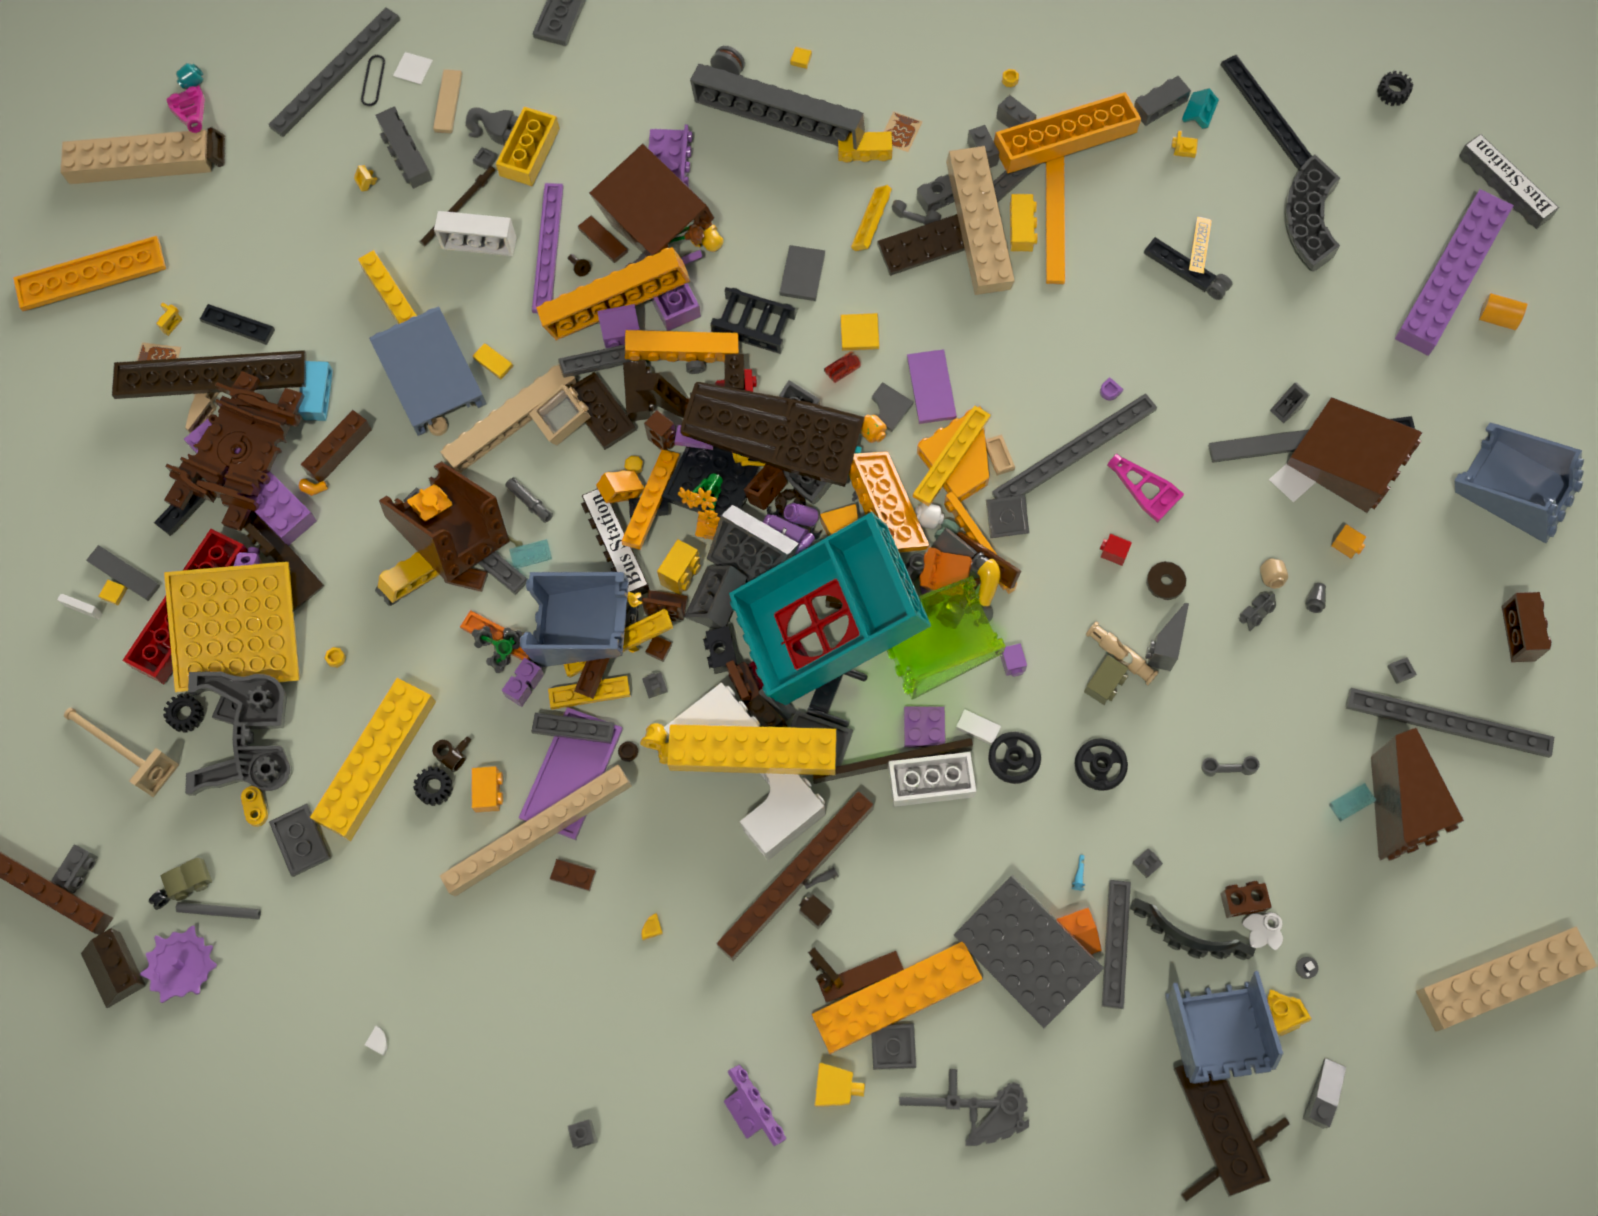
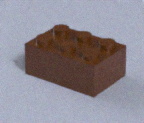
M1540 592L1515 593L1501 606L1511 663L1535 662L1547 653L1552 645L1551 638L1548 637L1547 632L1548 620L1545 618L1543 611L1544 600L1541 599Z

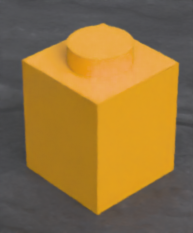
M1346 524L1331 546L1352 558L1355 553L1359 555L1366 546L1363 544L1366 536Z

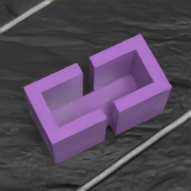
M526 658L522 660L515 670L516 677L511 676L502 689L506 698L521 707L532 693L526 683L528 682L531 688L535 689L544 676L541 667Z

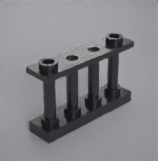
M725 287V299L728 302L721 319L712 318L710 323L711 332L738 333L739 342L781 354L783 351V339L780 336L787 318L795 320L796 308L789 304H781L742 292L737 288ZM735 302L746 305L739 323L736 325L727 322ZM752 308L763 310L757 327L754 330L745 328ZM770 313L780 316L773 335L763 333Z

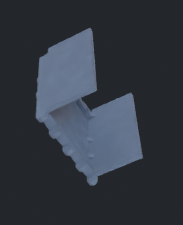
M1254 971L1250 982H1244L1245 989L1233 991L1231 984L1225 985L1226 992L1212 994L1210 987L1205 988V995L1191 997L1189 990L1184 991L1185 998H1181L1178 984L1173 983L1171 992L1165 994L1186 1077H1189V1081L1193 1082V1084L1209 1081L1208 1074L1211 1075V1079L1214 1081L1230 1078L1229 1071H1232L1233 1077L1252 1075L1251 1067H1253L1255 1074L1276 1070L1283 1056V1050L1259 971Z

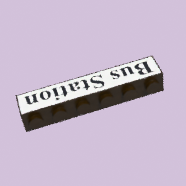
M598 489L583 494L584 502L581 503L584 513H589L591 517L588 521L592 530L596 529L598 532L596 539L599 545H604L606 550L603 552L607 563L611 562L613 568H610L611 572H624L629 579L628 592L634 594L639 592L641 595L648 593L650 590L632 548L622 545V538L625 533L611 503H605Z

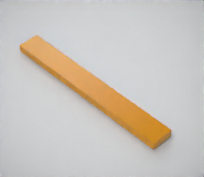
M1064 156L1046 161V284L1065 283Z

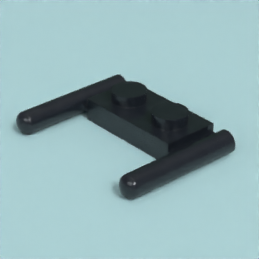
M854 669L844 673V675L863 682L868 678L867 674ZM843 674L815 689L806 714L848 728L849 721L828 714Z

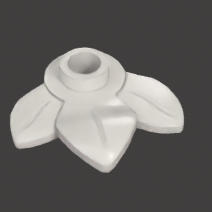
M1269 912L1265 915L1252 914L1243 921L1242 925L1251 931L1249 936L1250 946L1260 948L1268 943L1273 950H1277L1281 946L1283 941L1280 931L1282 920L1276 913ZM1268 920L1274 922V927L1268 925Z

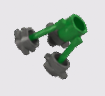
M488 626L472 631L476 648L490 644L494 645V654L491 658H487L486 664L492 666L496 673H501L504 666L510 664V659L506 656L511 653L512 648H519V640L523 636L520 630L514 631L507 627L503 630V639L498 641L492 639Z

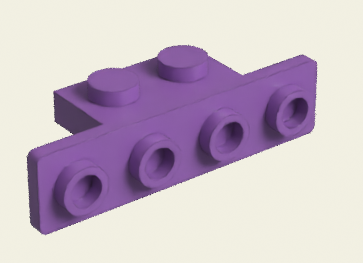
M741 1065L728 1070V1074L738 1088V1091L723 1102L746 1139L763 1129L773 1146L785 1141L786 1137L783 1129L776 1123L771 1110L765 1105L759 1091L748 1078L746 1070Z

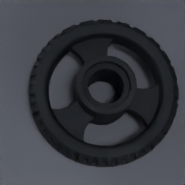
M1007 732L997 737L992 743L988 753V762L991 770L999 779L1011 784H1020L1030 780L1038 772L1041 764V752L1036 742L1028 735L1019 732ZM1018 740L1023 741L1031 748L1033 757H1026L1025 750L1017 745ZM1002 743H1005L1008 749L1006 750L1004 761L998 763L995 758L996 751ZM1016 754L1020 760L1017 762L1012 761L1009 756ZM1022 765L1028 769L1027 773L1020 776L1007 774L1008 769L1017 770Z
M1099 738L1086 742L1078 750L1075 757L1074 765L1078 778L1087 787L1098 791H1107L1117 787L1124 780L1128 770V760L1124 751L1119 745L1108 739ZM1103 746L1111 749L1112 753L1109 755L1105 752H1099L1094 755L1090 749ZM1103 761L1106 764V768H1099L1096 762ZM1082 762L1090 763V771L1093 775L1097 776L1094 781L1084 773ZM1113 763H1119L1120 772L1118 776L1109 782L1106 775L1112 768Z

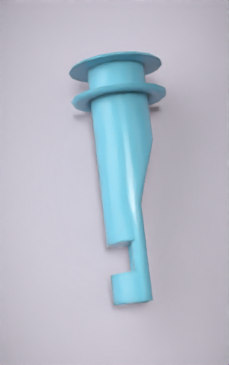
M1084 855L1079 856L1078 871L1075 876V882L1072 883L1074 885L1072 887L1073 890H1085L1083 888L1085 886L1083 883L1084 864L1081 863L1084 861Z

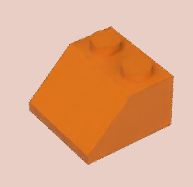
M1089 908L1056 919L1091 955L1102 951L1097 927Z

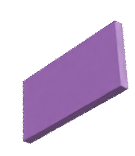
M568 707L563 715L566 717L603 721ZM615 725L612 744L554 736L519 815V819L525 822L604 774L623 728ZM587 815L557 834L576 840Z

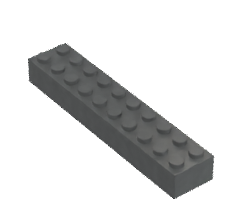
M700 63L690 79L695 103L838 146V140L845 141L848 134L852 133L853 148L856 150L865 134L864 113L856 109H849L839 104L829 103L823 99L819 100L806 94H799L789 89L779 88L772 84L769 85L759 80L749 79L742 75H736L726 70H719Z

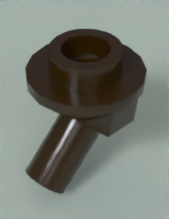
M573 254L568 256L567 259L574 265L573 271L577 276L583 277L590 272L591 264L588 260L584 258L578 260Z

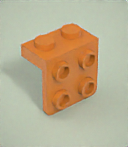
M928 547V551L924 555V570L920 574V586L931 591L964 595L972 559L969 556L944 553L936 548Z

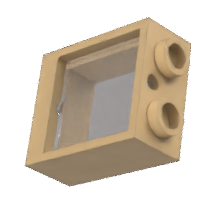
M564 384L529 413L548 441L556 446L591 417L587 412L589 408L583 401L578 400V393L574 388H568Z

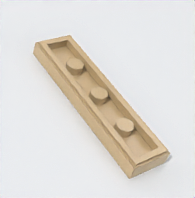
M443 70L433 128L436 133H452L462 78L461 70Z

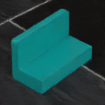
M1210 88L1192 93L1182 117L1183 122L1195 120L1202 129L1209 127L1219 101Z

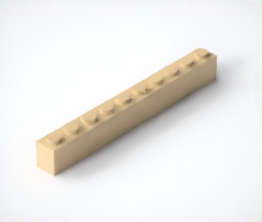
M616 765L440 875V878L449 894L456 897L626 791L632 785L620 766Z

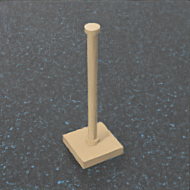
M68 708L64 713V717L67 720L74 721L140 767L129 782L152 797L157 794L179 766L178 763L157 748L144 761L78 715L75 709Z

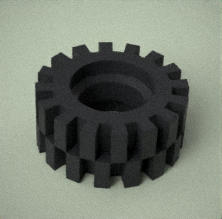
M1397 71L1385 74L1377 89V95L1381 97L1380 100H1386L1385 104L1387 105L1390 102L1391 106H1394L1395 103L1397 106H1400L1401 103L1404 104L1413 90L1412 79H1407V74L1403 76L1401 71L1399 74H1397ZM1389 86H1397L1401 91H1393Z
M178 694V698L173 696L171 698L172 702L167 701L166 703L168 708L164 707L166 713L163 714V717L166 719V723L176 731L187 733V730L193 731L194 726L198 728L200 725L197 723L199 721L203 722L201 716L205 714L202 711L204 708L201 703L188 694H184V696ZM182 707H190L191 713L189 717L185 720H179L177 718L178 711Z
M428 767V770H421L423 773L421 775L418 773L416 775L418 779H414L415 786H413L416 796L426 805H441L443 800L446 802L448 800L447 796L450 797L452 794L450 791L453 790L452 780L448 774L438 767H435V769ZM432 779H437L441 783L439 791L433 794L426 791V784Z

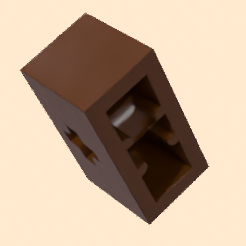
M765 464L746 486L744 492L751 505L765 510L787 485V481L781 469Z

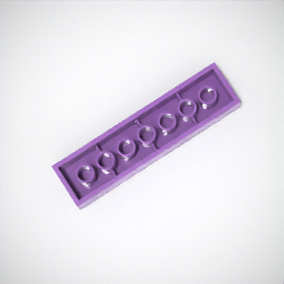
M208 419L184 438L185 442L196 454L198 450L193 445L199 443L208 426L212 425ZM236 449L235 454L240 453L241 449ZM268 472L266 474L270 477V482L268 484L260 483L262 489L258 497L247 494L245 497L253 499L258 503L259 508L254 512L289 546L317 520L271 472Z

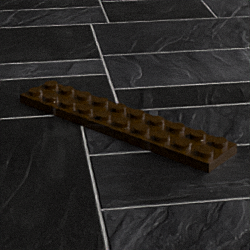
M305 350L114 362L112 397L114 399L218 393L221 391L215 386L216 382L232 388L241 371L259 378L260 383L256 390L306 387L307 354Z

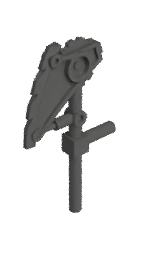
M949 1069V1096L947 1095L946 1098L899 1097V1106L946 1107V1110H959L960 1107L970 1108L971 1133L969 1134V1139H965L966 1146H978L985 1141L986 1144L994 1143L1000 1138L1003 1140L1011 1137L1015 1131L1018 1134L1029 1127V1119L1025 1122L1022 1120V1117L1025 1116L1024 1112H1027L1028 1109L1026 1106L1028 1101L1024 1097L1023 1088L1020 1087V1084L1014 1082L1012 1084L1008 1083L1007 1087H1004L1002 1091L999 1090L996 1093L997 1097H994V1099H977L975 1097L963 1099L957 1096V1069ZM977 1108H994L983 1123L976 1128Z

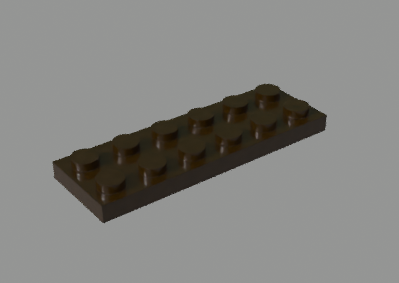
M957 214L877 241L890 276L965 251Z
M1183 1065L1174 1068L1176 1077L1228 1197L1270 1182L1271 1179L1227 1080L1212 1081L1211 1075L1208 1074L1209 1081L1193 1084V1082L1189 1081V1077H1186Z

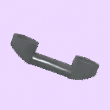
M894 200L891 206L896 216L917 221L924 225L941 219L940 213L934 210L928 211L926 217L906 211L907 205L901 200Z
M1253 756L1246 757L1242 764L1219 765L1214 758H1206L1201 765L1202 771L1209 777H1213L1216 773L1242 772L1244 775H1253L1260 767L1259 760Z

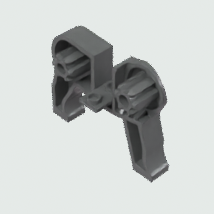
M189 672L188 692L191 695H199L203 692L211 691L238 705L233 724L234 759L186 773L185 794L196 796L203 790L221 788L238 782H247L263 791H273L282 787L287 782L291 772L284 748L282 746H250V744L254 743V732H251V729L284 728L286 692L283 686L275 678L265 674L239 677L224 672Z

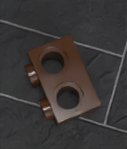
M656 410L644 423L647 438L660 450L667 451L675 446V425Z
M1251 881L1246 883L1244 887H1238V884L1225 887L1226 890L1220 893L1226 918L1265 912L1272 908L1266 883L1259 884L1258 881ZM1256 892L1260 896V901L1253 900L1251 893ZM1231 896L1238 897L1239 905L1232 903Z

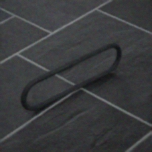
M373 55L368 60L361 95V102L365 106L375 105L379 98L385 67V59L381 55ZM379 57L383 60L376 99L373 103L368 104L364 102V94L370 63L373 58Z

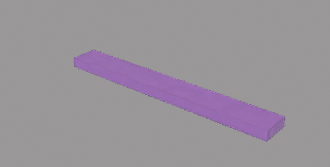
M545 183L532 304L533 313H538L536 307L542 305V303L553 300L563 197L562 183Z

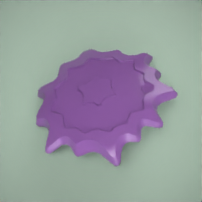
M191 926L184 933L172 932L167 939L155 936L156 946L154 950L146 953L149 966L139 974L151 981L150 991L160 993L161 1003L174 996L184 997L189 992L199 995L201 984L208 980V973L217 967V964L210 959L213 946H204V938L196 936L194 926Z

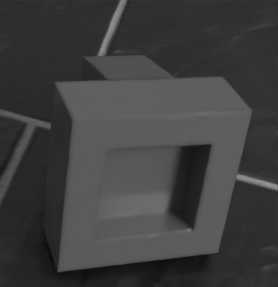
M661 672L642 678L649 699L668 692Z
M1149 848L1133 861V865L1146 878L1163 864Z

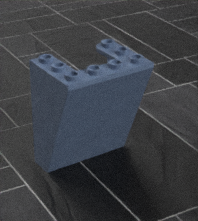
M439 306L429 309L418 316L411 317L409 320L396 324L383 332H378L369 338L417 436L426 433L423 426L424 423L428 422L429 425H432L431 419L463 404H466L467 408L471 406L470 402L472 401L476 403L478 408L486 405L481 390Z
M1490 422L1485 429L1488 432V437L1482 440L1481 449L1467 472L1459 473L1455 479V493L1536 539L1547 543L1549 538L1554 537L1556 534L1557 524L1564 520L1567 507L1572 506L1575 493H1579L1583 486V481H1581L1584 473L1581 470L1584 463L1582 450Z
M530 572L529 579L526 581V589L539 605V609L535 614L537 628L534 630L533 635L530 632H525L520 637V647L539 667L622 656L629 579L624 572Z

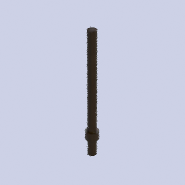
M490 166L482 175L480 174L475 179L476 182L447 212L457 213L480 187H484L488 183L487 180L494 174L495 168ZM435 225L419 241L424 247L436 235L434 231Z
M1284 1117L1272 1127L1269 1125L1262 1130L1263 1133L1253 1140L1256 1148L1258 1149L1267 1141L1271 1142L1277 1138V1134L1290 1125L1289 1121ZM1215 1168L1181 1194L1184 1201L1187 1202L1218 1179L1220 1176L1217 1169Z

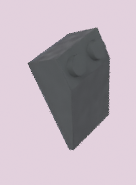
M1184 603L1157 635L1155 641L1151 640L1145 658L1148 659V666L1171 671L1179 657L1189 603Z

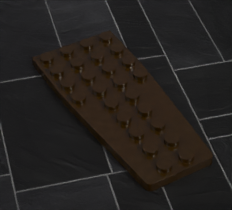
M696 382L680 427V433L694 440L793 474L845 487L864 417L810 402Z

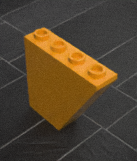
M972 409L968 410L965 416L952 420L949 426L944 429H938L933 436L924 438L918 443L917 454L929 470ZM984 428L943 486L947 494L953 491L960 503L988 485L989 470Z

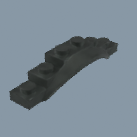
M1137 898L1131 903L1130 910L1134 911L1136 916L1141 918L1149 917L1146 925L1151 927L1153 932L1158 934L1166 933L1163 941L1168 943V947L1172 949H1183L1188 951L1189 956L1200 959V957L1204 958L1208 951L1211 952V956L1217 959H1226L1231 955V952L1234 953V957L1241 960L1250 959L1254 956L1256 948L1239 940L1213 942L1199 939L1183 932L1170 923L1155 905Z

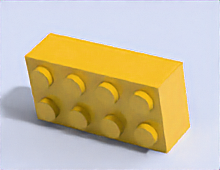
M523 107L496 162L500 177L533 186L560 130L557 116Z

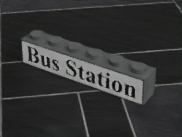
M1481 134L1467 143L1459 154L1465 163L1475 170L1490 187L1494 188L1504 200L1514 205V209L1536 229L1550 220L1559 209L1551 199Z

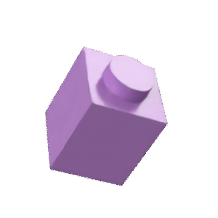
M1021 643L1001 648L1000 657L1006 676L1012 675V677L1022 675L1026 671L1027 662Z

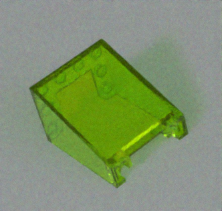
M973 576L918 596L931 627L887 650L889 658L891 660L894 659L896 664L894 668L897 676L903 679L904 683L902 686L906 695L909 694L912 700L1004 653L1005 643L1002 638L997 639V632L994 633L979 602L980 596L978 593L976 594L973 588L977 585Z

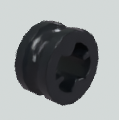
M164 889L155 892L148 900L150 904H154L153 908L155 910L163 908L170 901L168 895H165L166 891Z

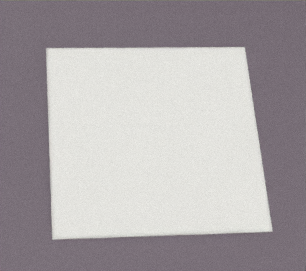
M405 52L393 76L421 84L433 60Z
M1287 464L1269 479L1292 502H1295L1316 483Z

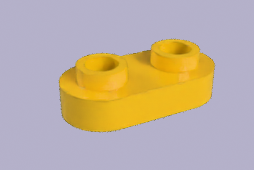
M254 786L245 788L241 793V802L246 821L255 827L262 826L268 819L263 793ZM253 793V798L248 799L249 794ZM258 812V816L253 818V814Z

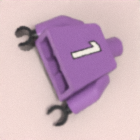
M771 507L767 508V515L763 523L799 543L795 555L807 549L814 540L820 538L822 530L814 533L815 525L811 526L808 533L809 530L778 517V509H776V512L771 513Z

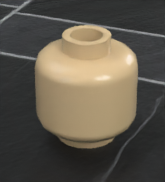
M1271 558L1261 565L1260 574L1266 586L1273 589L1280 588L1288 580V572L1283 561Z

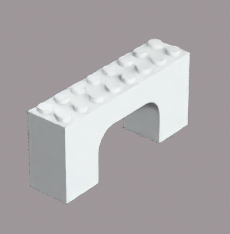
M721 682L667 724L664 730L669 739L670 724L759 727L760 723L754 716H749L748 709L742 701L737 702L733 690L729 686L725 687ZM759 773L770 786V793L760 806L740 821L742 830L767 861L825 816V801L818 793L816 795L813 793L809 781L805 777L801 779L799 774Z

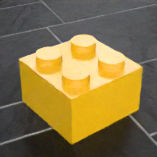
M677 539L657 570L660 585L678 595H681L683 591H687L691 584V578L693 575H697L701 569L698 550Z

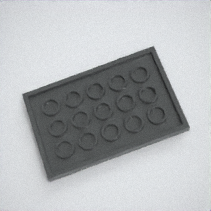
M1013 875L954 934L959 942H963L966 945L968 951L1043 1028L1104 969Z

